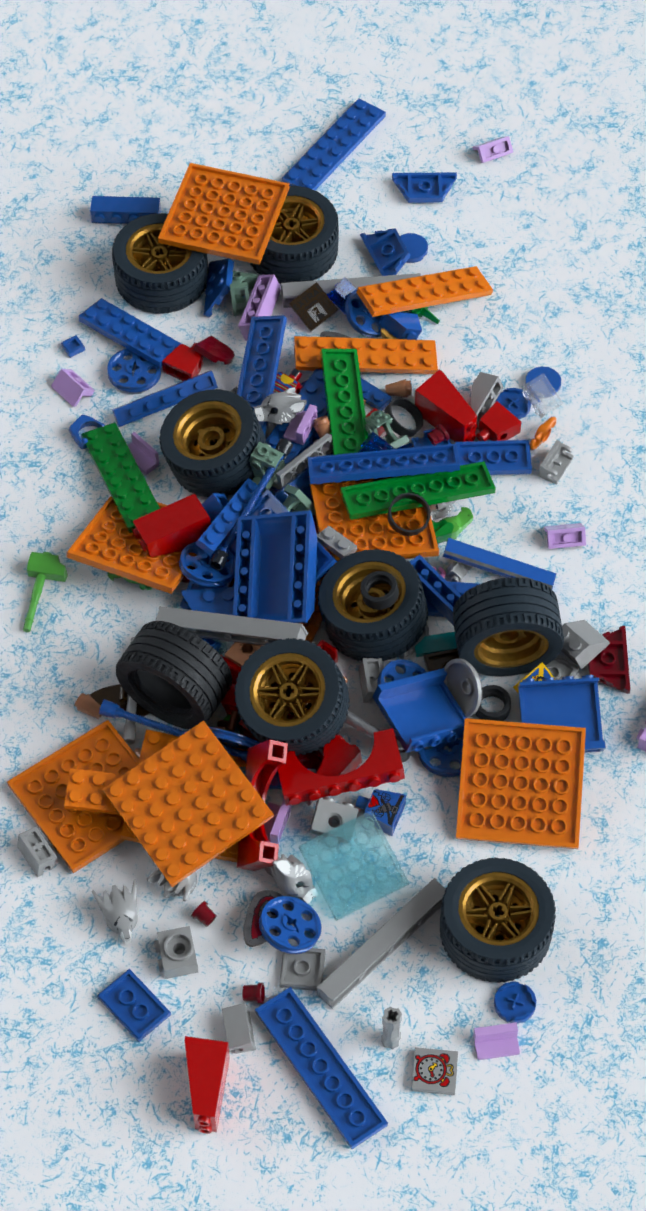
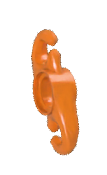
M550 417L544 424L539 426L535 433V439H532L529 444L530 450L537 449L547 440L551 433V428L556 424V417Z

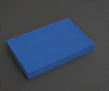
M130 969L97 995L102 1004L138 1042L171 1016V1012Z

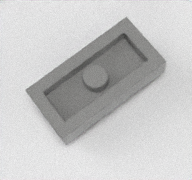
M331 526L326 527L317 534V541L340 559L357 551V545Z

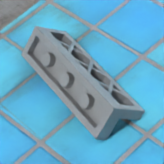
M325 434L284 466L283 469L276 473L277 478L272 486L280 490L308 467V457L330 455L332 453L331 435Z

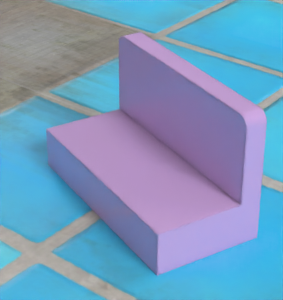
M509 136L473 146V150H478L481 163L513 153Z
M61 369L51 385L55 391L74 407L77 406L82 396H92L95 391L70 369Z
M311 404L307 411L296 413L297 416L291 420L284 434V439L304 445L314 425L313 420L318 417L317 406Z
M133 432L131 434L132 442L127 446L140 471L147 475L159 466L158 452L138 434Z
M581 523L544 527V531L547 533L548 549L586 545L585 526Z
M284 799L281 806L273 803H268L267 805L274 814L272 819L264 823L267 838L271 843L279 844L291 813V805L286 806Z
M517 1022L474 1028L473 1039L477 1059L485 1060L519 1055Z

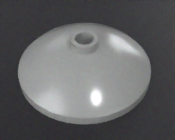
M460 658L453 659L444 667L447 672L444 683L465 716L470 717L477 712L481 704V681L477 671L468 661Z

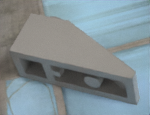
M480 372L474 380L471 391V408L477 415L476 429L478 430L479 420L493 406L503 389L498 376Z

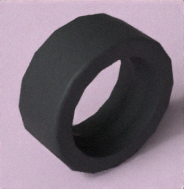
M386 571L370 573L361 582L360 590L364 603L372 609L383 610L389 608L398 599L399 589L396 579ZM380 583L391 586L389 593L382 597H372L368 593L373 586Z
M497 685L482 687V700L487 697L499 698L503 701L504 708L499 712H488L480 704L475 715L478 719L504 721L509 716L511 710V696L507 690Z

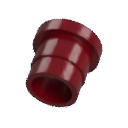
M438 424L437 428L427 434L428 439L433 445L450 439L447 430L442 424Z
M203 901L193 911L191 917L208 927L217 915L208 907V903Z
M264 983L244 985L242 990L243 1001L263 1004L265 1000Z

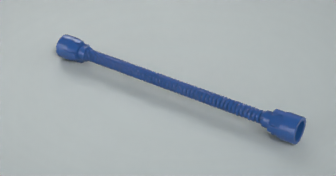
M105 699L100 707L99 714L114 719L116 717H123L178 737L187 732L175 727L172 728V726L163 723L160 724V722L143 716L134 715L131 712L129 713L114 702ZM222 744L228 754L238 756V758L247 763L248 751L237 750V748Z

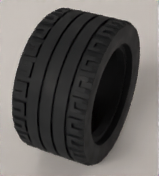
M152 621L145 624L116 664V676L120 685L136 703L155 717L184 729H192L203 720L207 723L232 686L230 668L212 646L189 630L164 621Z

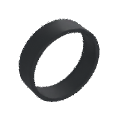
M395 398L384 410V413H388L393 418L390 427L398 435L412 437L423 426L422 413L415 404L407 399ZM400 406L407 410L415 420L416 429H407L399 424L392 414L391 407Z
M403 493L393 499L387 516L390 526L397 533L404 536H414L426 528L430 520L431 511L423 497L414 493ZM402 499L416 500L426 511V523L416 530L403 529L392 518V506Z

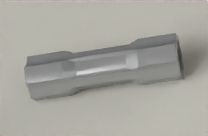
M389 1007L384 1010L382 1017L383 1033L381 1035V1042L384 1047L394 1049L399 1046V1040L401 1039L400 1023L402 1021V1013L399 1008Z

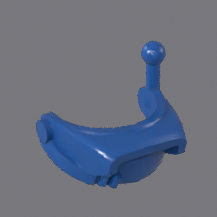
M81 415L69 427L72 438L82 450L87 448L86 443L88 439L83 438L81 440L79 431L88 426H95L97 428L105 426L104 423L87 415Z

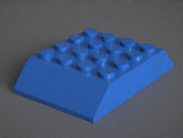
M310 510L238 517L233 615L291 623L308 622L315 610L317 533Z

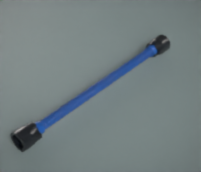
M283 438L279 440L275 448L284 453L280 461L286 459L293 448V444ZM268 467L240 517L250 515L276 468ZM237 522L224 545L216 550L209 561V565L215 570L221 571L227 562L229 549L237 537Z

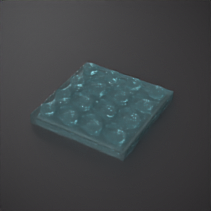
M372 811L299 846L336 921L410 884Z

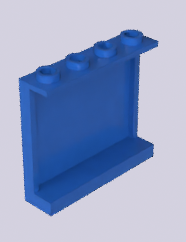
M444 668L380 684L374 692V701L390 727L393 728L394 734L406 753L411 751L417 752L429 746L435 747L444 742H453L463 737L464 721L467 717L444 683L447 676Z
M593 675L581 676V679H574L573 676L562 677V680H554L553 677L543 678L542 681H534V679L530 678L523 679L519 683L518 695L521 723L586 728L585 752H601L605 750L598 693L599 677L594 678Z

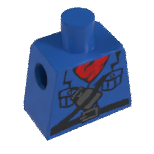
M375 789L370 799L359 795L355 807L365 810L364 821L389 836H393L406 805V795Z

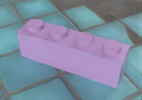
M274 274L259 275L238 325L245 341L248 338L251 318L271 316L281 292V287Z

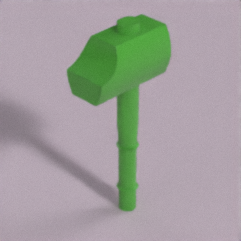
M31 552L27 573L29 577H35L36 579L23 627L25 632L31 631L45 579L66 582L68 576L66 566L60 563L59 556L52 555L50 552Z

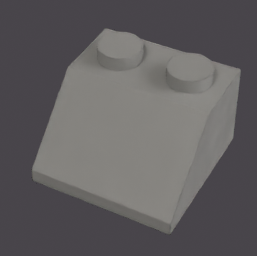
M585 620L568 622L562 625L564 644L561 651L580 669H583L610 644L606 638Z

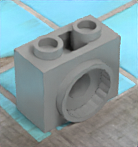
M329 797L319 798L316 802L309 833L348 844L352 838L359 809L354 808V805L350 803H336L334 799ZM331 818L335 819L338 822V827H331L328 820Z
M190 926L157 932L158 940L154 941L156 953L161 954L158 966L159 971L164 972L165 979L198 973ZM177 950H184L182 954H175Z

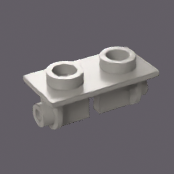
M452 561L446 568L448 572L445 577L450 575L453 582H460L468 573L463 566L468 570L472 566Z

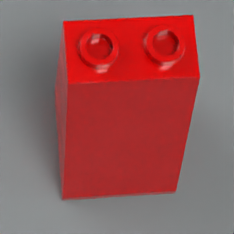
M439 369L415 390V405L422 413L423 419L433 427L437 428L438 424H442L447 430L450 439L455 443L474 441L476 438L477 415L443 371Z
M194 493L133 520L135 528L132 531L136 540H141L139 543L144 552L147 551L150 557L182 551L190 543L198 541L211 525V521Z
M185 1036L184 1041L195 1129L205 1134L217 1132L230 1061L229 1044L224 1041Z

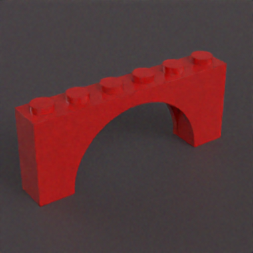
M272 703L270 708L273 709L276 703ZM294 714L287 715L288 719H292L294 717ZM241 720L238 723L240 734L257 740ZM336 734L335 738L322 748L324 757L316 774L339 776L354 771L362 763L361 750L356 745L346 742L341 735Z
M393 728L373 732L374 746L368 759L359 768L344 775L324 776L316 774L300 763L295 751L287 752L286 764L278 769L285 805H297L309 800L315 801L322 797L337 796L341 793L355 792L362 788L377 787L380 784L395 783L405 779L404 768Z
M267 740L248 748L245 776L264 802L274 775L282 765L286 764L288 743ZM264 824L239 841L237 868L257 871L274 866L273 862L278 860L279 844L271 843L268 840Z

